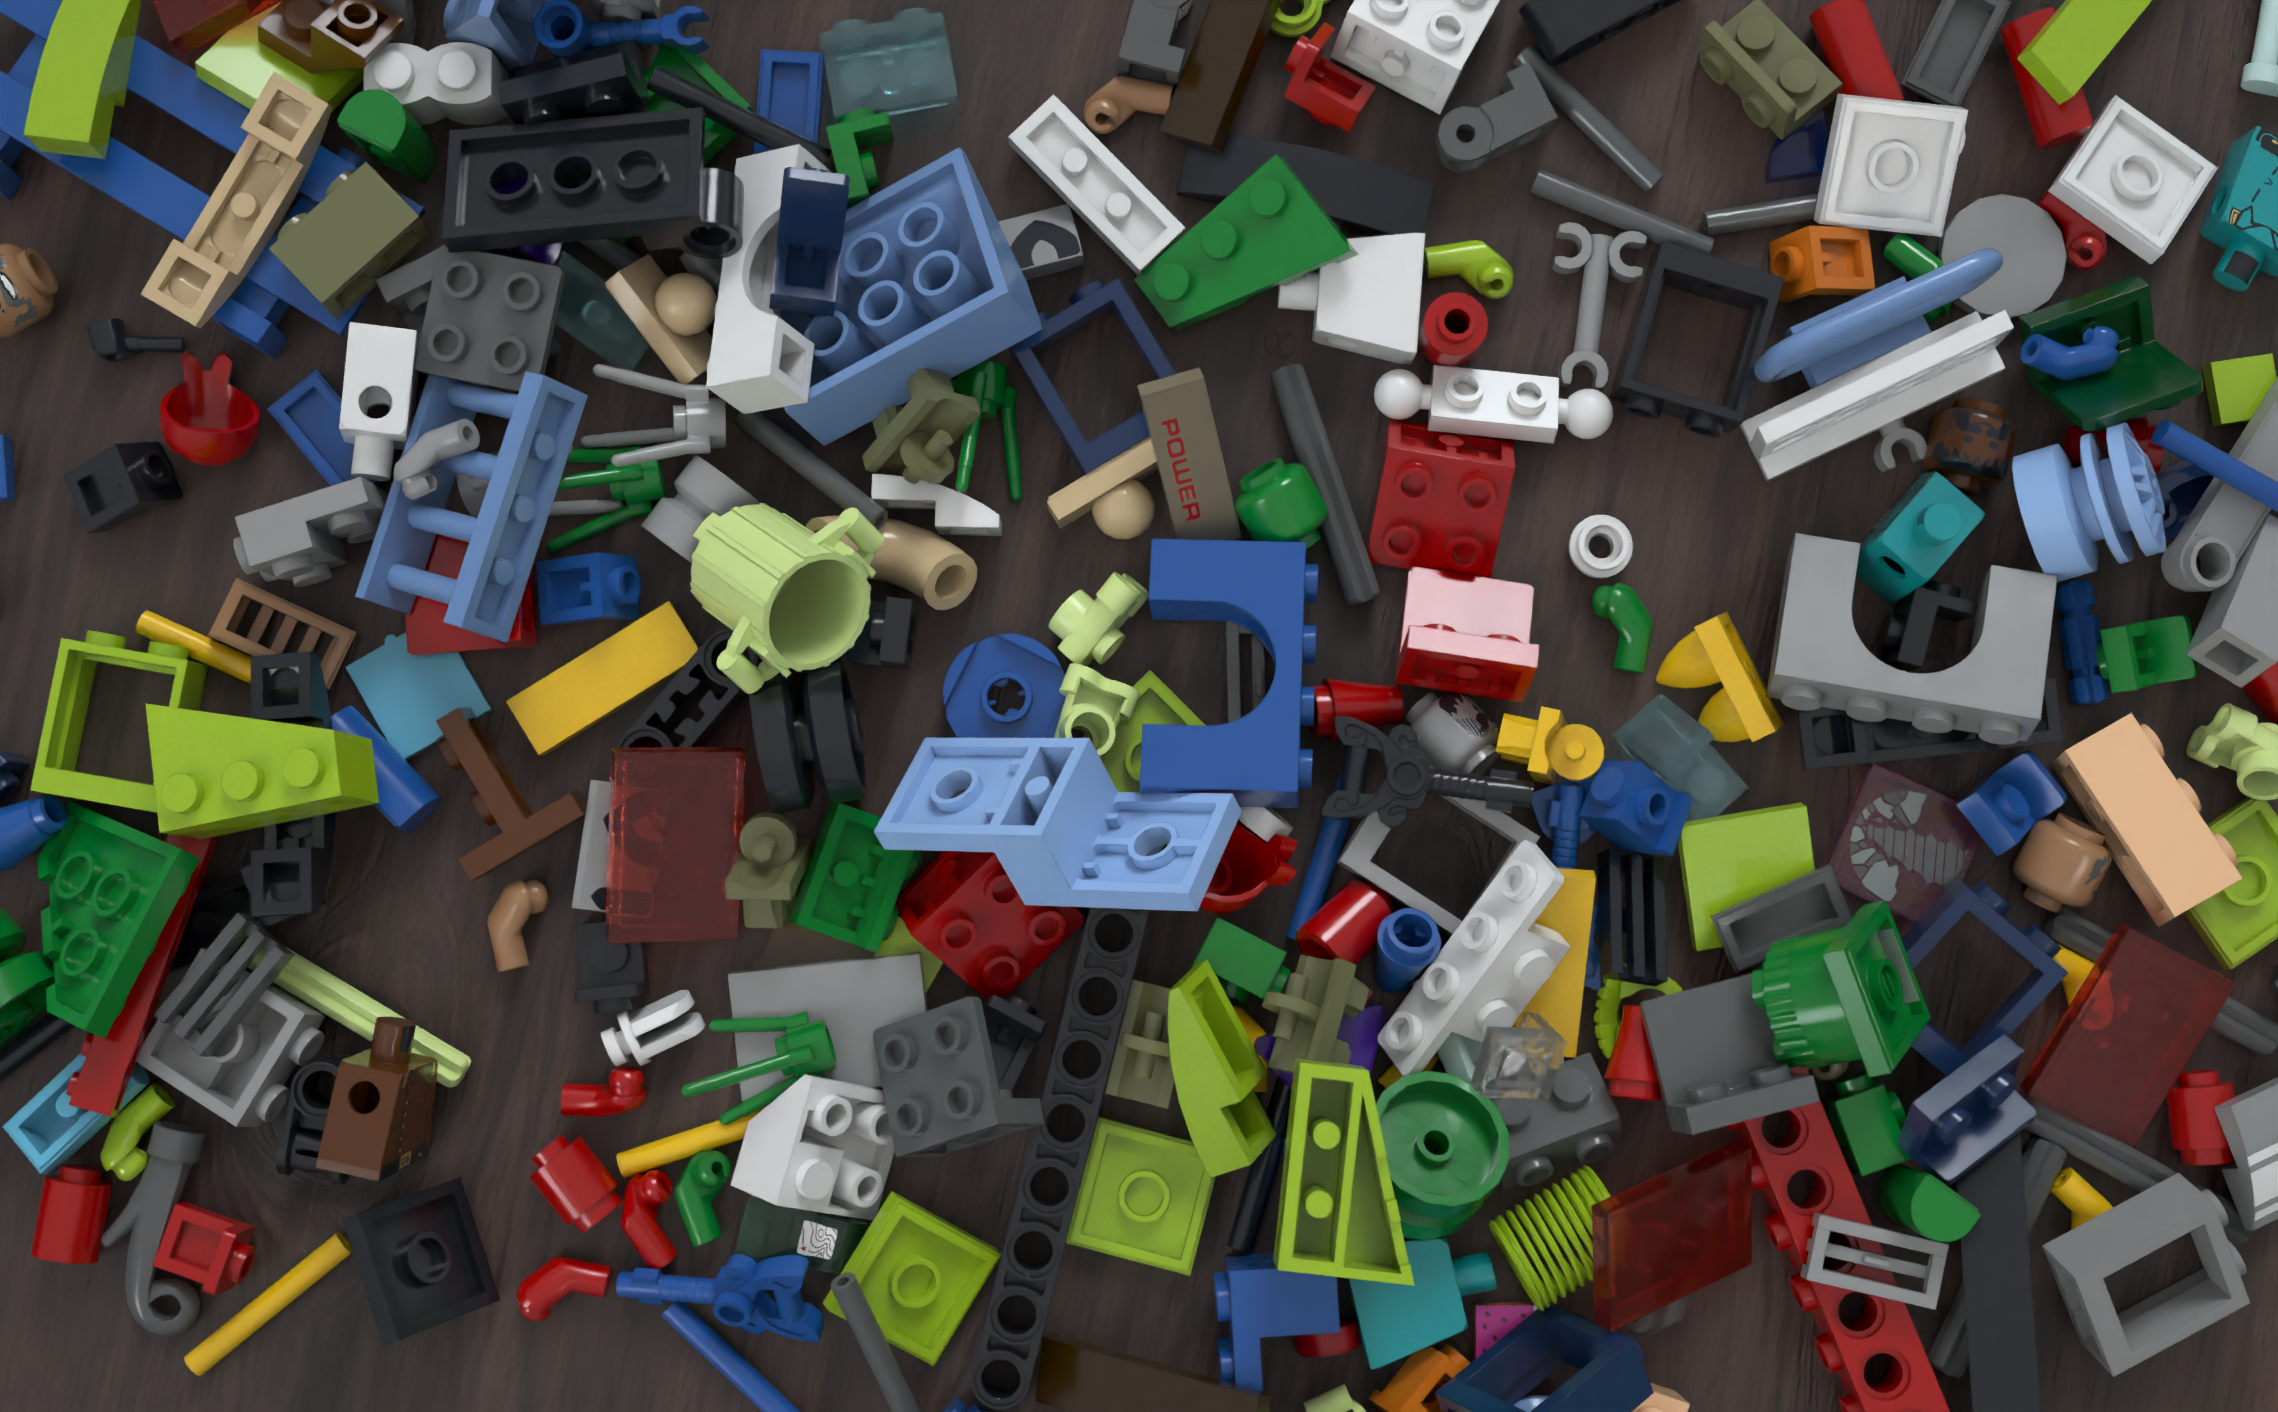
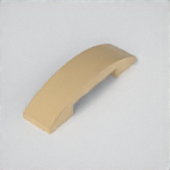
M273 72L240 127L248 133V136L183 244L175 239L172 240L142 290L141 295L192 325L201 328L241 283L280 225L311 166L333 107Z

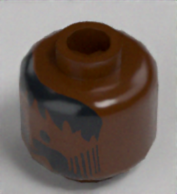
M1970 398L1955 399L1953 407L1939 410L1933 419L1924 458V466L1929 472L1936 471L1965 496H1978L1980 487L1997 485L2004 480L2016 437V428L2004 417L2005 409L1997 404Z

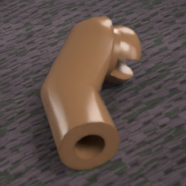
M1116 76L1092 94L1086 101L1083 109L1084 119L1093 132L1107 134L1119 127L1137 111L1165 116L1171 102L1173 85L1126 76Z
M517 879L507 884L488 915L487 926L498 972L530 965L522 928L530 914L542 912L548 905L547 890L538 880L532 879L523 883L522 880Z

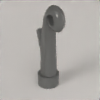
M170 1121L154 1122L147 1153L150 1155L142 1177L128 1203L100 1240L101 1244L107 1248L116 1244L132 1230L127 1253L125 1277L127 1304L134 1320L148 1332L159 1336H175L185 1332L195 1323L200 1312L199 1296L196 1289L188 1282L176 1278L154 1280L158 1269L152 1266L173 1208L181 1199L194 1163L200 1162L207 1132L201 1128ZM163 1295H172L178 1299L181 1305L180 1311L174 1315H166L158 1311L153 1300Z

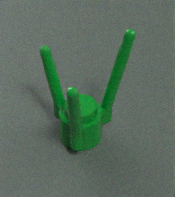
M985 360L957 375V380H951L955 393L977 398L981 412L963 433L955 486L959 492H965L968 489L980 420L996 419L998 409L1001 411L1009 494L1011 500L1017 502L1022 498L1015 419L1017 389L1007 386L1009 374L1007 366Z
M641 446L624 449H573L572 453L568 455L566 462L612 463L613 455L634 451L635 449H640ZM660 460L621 467L607 464V470L562 475L557 491L609 484L613 501L626 500L627 505L549 541L546 545L547 550L555 553L628 519L649 515L653 510L651 501L666 498Z
M807 1011L786 1017L712 1020L709 1028L713 1032L786 1031V1036L775 1038L776 1056L686 1084L682 1087L681 1094L684 1097H692L778 1070H782L784 1076L795 1074L721 1114L719 1118L722 1125H729L772 1103L805 1074L825 1078L824 1072L837 1069L835 1049L825 1019L810 1022Z

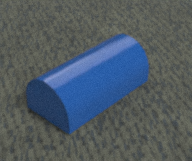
M348 706L331 716L333 730L372 739L379 803L374 805L396 828L404 833L409 832L411 834L435 811L442 798L354 706Z

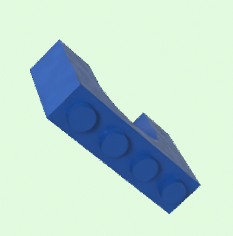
M1151 540L1149 604L1152 620L1228 621L1240 625L1256 636L1266 647L1274 662L1275 675L1272 685L1262 702L1249 714L1236 721L1212 726L1143 724L1140 768L1141 794L1231 793L1241 807L1298 808L1299 788H1312L1313 749H1300L1301 725L1314 726L1315 687H1302L1303 664H1316L1317 625H1304L1305 602H1318L1319 565L1306 564V542Z

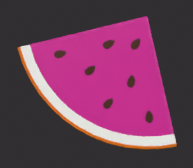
M1473 1302V1359H1477L1538 1309L1533 1302Z

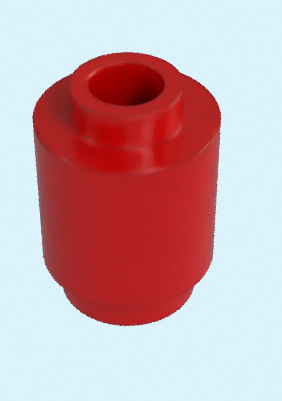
M1459 292L1447 293L1435 299L1428 307L1418 329V343L1427 359L1436 365L1451 367L1460 366L1468 362L1475 355L1487 334L1488 319L1483 306L1472 296ZM1445 321L1457 323L1462 327L1464 333H1451L1446 328Z
M2218 1070L2178 1072L2179 1084L2168 1085L2165 1089L2173 1149L2180 1150L2181 1164L2203 1166L2235 1162L2214 1109L2215 1106L2235 1097L2234 1083L2231 1081H2219Z
M561 1134L531 1158L538 1169L529 1176V1179L566 1225L572 1222L581 1234L602 1220L623 1202L614 1190L618 1185L617 1181L581 1136L569 1143Z

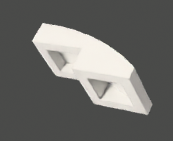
M872 474L871 499L883 508L935 510V528L939 535L1002 536L1000 515L983 503L963 493L924 480L911 484L903 476Z

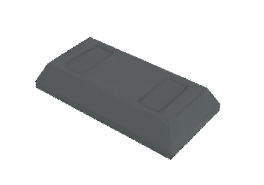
M1941 0L1900 86L1938 105L1960 107L2011 2L2008 0Z
M1830 864L1710 916L1735 975L1763 963L1766 960V952H1769V946L1773 945L1775 941L1846 926L1852 919Z

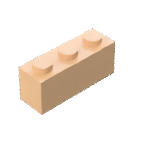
M2130 713L2065 750L2051 763V766L2090 825L2106 835L2103 844L2110 851L2112 858L2156 925L2160 927L2243 878L2236 869L2238 858L2232 846L2222 835L2218 833L2213 834L2199 814L2201 804L2195 791L2185 780L2181 778L2176 780L2162 759L2165 753L2158 736L2149 726L2145 724L2139 725L2133 714Z

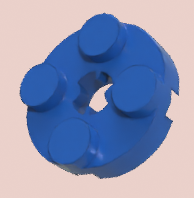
M1013 633L987 637L980 642H975L966 647L952 662L946 674L942 691L946 718L957 738H1054L1066 698L1059 692L1065 673L1056 656L1043 644L1030 637ZM1009 680H1012L1023 688V690L1018 692V696H1025L1024 705L1019 711L1010 708L1005 716L999 715L991 709V706L997 702L995 700L989 701L990 690L994 685L1004 688Z

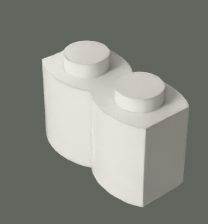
M453 42L426 51L411 44L388 43L364 67V91L376 89L391 94L420 126L437 122L444 117L467 125H485L500 121L508 116L501 106L498 82L508 80V72L494 53L481 45Z

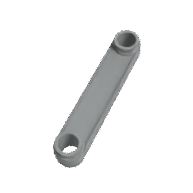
M2278 377L2229 453L2232 457L2277 482ZM2214 477L2175 540L2163 553L2161 569L2164 578L2171 586L2185 592L2212 591L2226 584L2232 578L2236 564L2271 508ZM2197 555H2199L2201 561L2199 572L2196 566Z

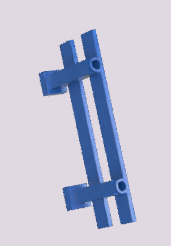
M0 0V14L35 34L9 74L7 75L0 71V195L11 200L23 183L24 179L11 167L26 146L182 241H185L210 199V196L110 136L106 159L41 152L23 135L40 59L62 0ZM135 36L127 90L236 155L248 136V133L240 127L249 114L250 109L197 78L196 70L141 37ZM319 145L311 166L298 190V193L302 194V196L280 229L291 218L301 213L308 214L325 199L327 188L339 175L348 170L356 171L366 161L346 148L341 147L338 153L334 154ZM394 190L420 218L423 217L426 212L423 206ZM280 229L276 235L271 237L252 268L244 277L246 278L233 299L229 297L211 317L221 328L272 359L276 358L288 340L276 326L289 306L294 307L343 337L349 329V323L355 320L371 295L368 293L337 321L269 250L278 240L277 235Z

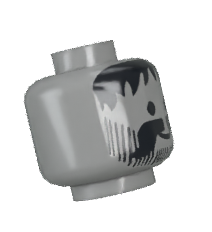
M1433 692L1421 698L1406 716V720L1411 724L1410 727L1417 734L1418 743L1416 747L1425 748L1430 757V766L1435 769L1483 775L1499 756L1495 747L1499 737L1498 727L1467 694L1450 692L1438 698Z

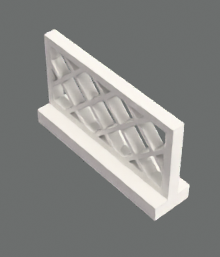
M2006 310L1984 320L1981 319L1978 311H1975L1743 421L1740 427L1766 481L1768 482L2002 372L2005 366L1996 347L2014 328Z

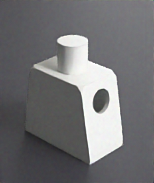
M1405 233L1347 239L1359 255L1340 263L1334 261L1317 268V273L1308 272L1306 277L1285 286L1279 285L1278 308L1314 311L1312 341L1378 359L1411 365L1417 353L1425 233Z
M355 322L349 323L339 429L344 442L354 444L351 476L362 477L366 480L389 481L391 479L394 449L404 450L413 423L419 371L414 367L419 345L417 330ZM384 405L389 407V413L382 418L374 419L367 416V411L373 406Z

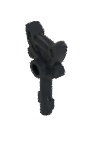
M1336 716L1334 720L1337 737L1345 748L1340 789H1337L1327 798L1321 810L1322 816L1327 819L1341 821L1363 818L1378 812L1379 820L1387 828H1398L1405 822L1407 810L1417 811L1423 805L1426 795L1430 793L1485 801L1486 810L1512 813L1513 806L1531 807L1534 782L1516 780L1517 772L1491 769L1490 776L1433 769L1430 768V757L1425 748L1416 747L1418 743L1417 734L1410 726L1398 725L1392 728L1387 737L1376 727L1355 718ZM1371 751L1382 754L1387 776L1376 793L1365 794Z

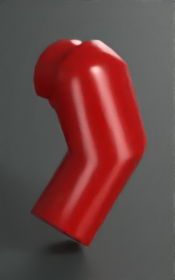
M2050 185L2036 205L2048 212L2053 220L2061 224L2067 261L2073 267L2080 270H2090L2097 267L2107 254L2106 233L2048 192L2051 187Z
M621 1066L612 1070L609 1076L610 1084L564 1083L561 1091V1115L611 1117L640 1108L647 1096V1090L643 1088V1071L634 1066Z
M651 1170L646 1174L638 1173L628 1182L625 1187L620 1221L623 1232L650 1269L664 1267L674 1259L678 1252L657 1223L660 1204L666 1203L672 1194L671 1181L660 1170Z
M562 1256L552 1258L526 1276L520 1283L516 1293L519 1311L528 1320L541 1321L548 1318L555 1304L570 1292L605 1299L611 1284L613 1267Z

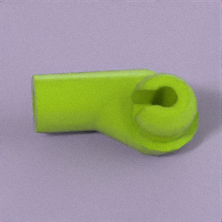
M1470 240L1424 247L1423 259L1428 279L1459 274L1480 294L1490 299H1499L1506 296L1513 287L1514 274L1511 266L1483 241Z
M156 1083L151 1084L122 1109L112 1121L100 1158L106 1171L112 1169L121 1181L132 1180L146 1167L148 1154L136 1145L142 1135L154 1125V1122L159 1121L175 1107L173 1098L163 1087Z

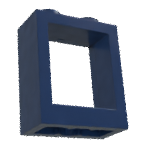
M1118 278L1105 286L1101 280L1085 285L1068 299L1071 303L1070 307L1051 318L1047 312L1039 313L1038 316L1043 330L1009 347L1012 358L1083 476L1150 437L1144 412L1141 411L1087 443L1034 354L1113 308L1155 379L1158 380L1176 374Z
M1959 877L1951 883L1901 938L1912 969L1924 959L1968 910L2031 962L2036 969L1963 1047H1960L1930 1020L1911 1046L1946 1076L1950 1075L2004 1033L2009 1037L2068 974L2067 970L2054 958L2062 949L2055 941L2032 922L2024 931L2016 926L2004 915L2012 906L1981 880L1974 888H1971Z
M1550 1305V1308L1545 1307L1544 1311L1537 1309L1438 1389L1435 1392V1396L1442 1412H1526L1513 1405L1564 1363L1576 1367L1580 1371L1531 1412H1632L1654 1392L1644 1367V1353L1633 1338L1623 1332L1617 1333L1588 1321L1582 1315L1571 1314Z

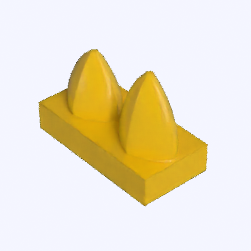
M1727 611L1695 626V631L1680 640L1662 662L1655 678L1658 684L1683 689L1705 687L1722 682L1724 686L1704 706L1695 729L1698 735L1719 742H1738L1746 739H1751L1754 742L1777 731L1784 725L1772 699L1766 697L1767 689Z

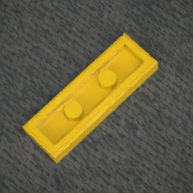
M668 601L513 696L506 703L538 755L545 756L676 675L700 647L674 604Z
M1557 868L1564 876V883L1534 923L1558 931L1571 948L1553 970L1550 978L1543 983L1515 1020L1511 1029L1510 1047L1511 1052L1514 1054L1576 1058L1596 876L1594 870Z

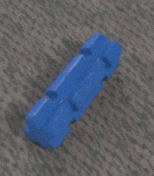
M2086 580L2061 583L2056 586L2055 603L2057 612L2063 611L2064 620L2059 621L2066 671L2072 670L2074 679L2068 680L2071 701L2075 705L2104 702L2109 699L2110 690L2108 680H2105L2101 675L2097 662V646L2102 641L2098 616L2096 614L2091 615L2090 606L2096 605L2093 585L2090 581Z

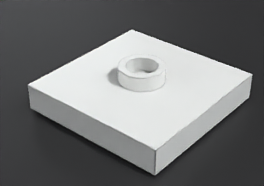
M1837 94L1813 220L1818 224L1942 237L1968 110L1956 106Z
M2115 95L2103 107L2048 192L2146 262L2153 264L2163 255L2218 167Z

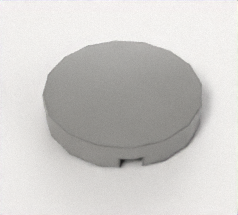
M2006 194L1979 198L1953 216L1944 229L1942 237H1939L1937 252L1939 251L1938 258L1944 265L1985 248H1993L2001 253L2003 264L1994 276L1973 291L1952 301L1954 305L1968 314L1978 311L1983 320L2003 310H2006L2010 320L2019 319V317L2029 314L2050 300L2063 280L2067 254L2062 232L2048 212L2026 198Z

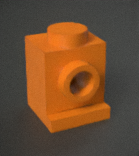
M1444 1344L1439 1351L1428 1346L1414 1352L1381 1392L1376 1389L1368 1399L1381 1412H1442L1435 1392L1467 1367L1470 1362L1448 1344Z

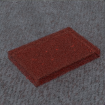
M741 747L611 748L605 937L608 943L737 939L739 900L726 899L725 880L741 853L739 840L742 831L745 751Z
M2120 922L2020 1087L2028 1095L2135 1147L2237 983L2218 971Z
M1733 1141L1592 1205L1595 1324L1609 1332H1613L1752 1264L1751 1148Z

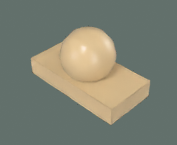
M647 254L618 271L604 283L608 291L679 383L687 385L707 371L712 336L706 329L715 318L717 297L712 286L705 279L690 273H678L667 278L653 258Z
M1150 437L1049 496L1047 501L1048 510L1058 527L1061 529L1092 510L1095 523L1104 534L1115 539H1131L1141 535L1150 526L1155 509L1151 492L1143 483L1139 482L1158 470Z

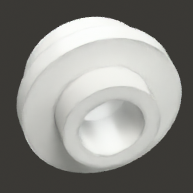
M1593 515L1581 521L1574 528L1569 538L1568 550L1571 561L1580 572L1592 578H1608L1626 567L1632 556L1633 541L1627 527L1618 519L1609 515ZM1600 536L1608 541L1610 545L1608 557L1597 558L1591 554L1589 541L1592 537Z

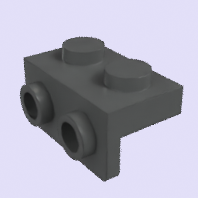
M1590 1052L1484 1092L1499 1109L1509 1133V1162L1500 1180L1504 1188L1516 1184L1520 1186L1536 1185L1548 1179L1554 1173V1170L1577 1161L1583 1164L1597 1162L1611 1154L1614 1148L1623 1142L1621 1117L1612 1098L1609 1096L1608 1089Z

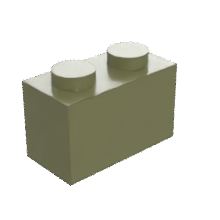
M365 162L356 171L348 170L339 175L327 188L326 198L308 214L301 213L287 221L277 235L278 240L269 250L338 321L378 285L376 279L396 269L426 242L432 234L416 212Z

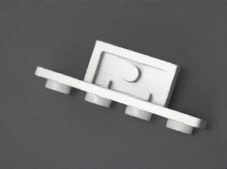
M1527 840L1520 843L1378 1034L1377 1040L1403 1076L1422 1072L1451 1032L1496 1047L1571 948L1558 931L1534 923L1564 883V876L1536 844Z

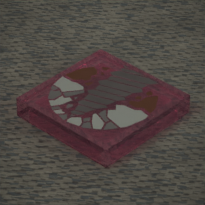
M1872 763L1868 764L1823 867L1828 864L1831 865L1841 891L1868 903L1885 900L1892 914L1915 924L1957 877L1963 880L1981 836L1957 807L1958 801Z

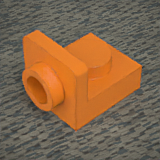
M1807 226L1775 239L1769 244L1770 273L1785 277L1778 302H1791L1807 295L1859 296L1875 289L1868 229Z

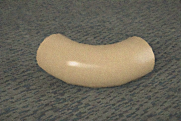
M840 515L813 518L806 524V528L817 533L830 522L837 520ZM887 518L885 524L878 530L884 536V542L882 547L874 553L873 561L870 564L877 573L873 578L868 576L867 579L887 582L907 589L936 610H948L956 607L973 590L977 580V566L974 559L954 544L930 530L901 520ZM846 534L840 539L841 542L853 550L857 551L859 549Z

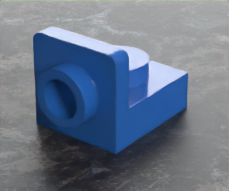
M597 552L536 562L540 625L559 626L603 619L632 620L640 617L639 598L642 586L637 572V561L634 556Z
M2025 750L1981 779L1957 804V807L1995 855L1999 856L2016 845L2038 820L2062 806L2067 800V795L2031 750Z

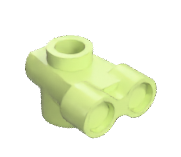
M1113 572L1096 593L1097 597L1095 600L1083 590L1076 591L1060 606L1050 620L1048 628L1063 640L1058 649L1074 663L1088 666L1094 659L1099 664H1103L1123 643L1125 635L1119 631V628L1129 617H1133L1149 598V592L1126 573H1123L1121 576L1117 572Z
M1076 663L1069 664L1059 692L1066 698L1054 738H1072L1071 729L1081 730L1087 738H1090L1101 759L1102 755L1114 743L1115 730L1119 722L1130 720L1140 695L1139 691L1125 683L1105 678L1087 666Z
M2230 703L2224 704L2217 711L2209 725H2201L2193 732L2187 744V756L2213 768H2218L2221 765L2237 771V787L2248 797L2258 800L2277 799L2278 725L2258 723V718L2255 714Z

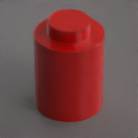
M1355 880L1348 881L1296 931V943L1303 955L1326 960L1344 959L1356 965L1377 944L1379 925L1384 918L1392 914L1393 904L1388 895L1370 882L1364 884Z
M62 1164L59 1174L45 1176L31 1256L46 1261L68 1264H93L99 1262L102 1245L100 1240L104 1234L113 1185L109 1181L100 1179L102 1169L88 1165Z

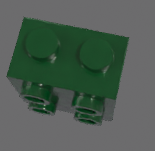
M2137 275L2019 317L2022 346L2033 334H2040L2067 347L2083 345V334L2089 328L2094 330L2096 326L2111 328L2117 333L2119 343L2116 350L2120 355L2115 364L2107 371L2066 381L2025 364L2027 384L2082 430L2107 431L2109 427L2121 424L2122 421L2144 413L2173 408L2179 405L2182 400L2198 395L2203 391L2202 376L2155 341L2150 284Z

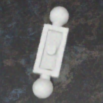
M1433 365L1430 385L1422 384L1421 380L1411 371L1394 369L1383 374L1377 381L1374 389V400L1377 408L1389 418L1401 420L1413 416L1419 409L1429 410L1428 431L1554 444L1558 424H1564L1568 431L1578 438L1593 439L1604 434L1613 420V407L1605 394L1595 389H1581L1570 395L1568 399L1559 398V378Z

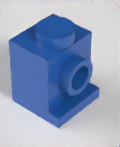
M1604 760L1601 768L1594 775L1579 817L1621 851L1672 856L1694 799L1687 793L1673 790L1641 762Z

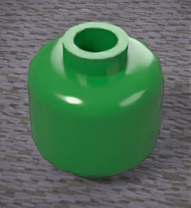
M1276 458L1254 469L1238 482L1241 492L1235 498V511L1253 541L1306 542V549H1308L1321 538L1316 529L1328 516V507L1308 471L1302 464H1285L1282 458Z

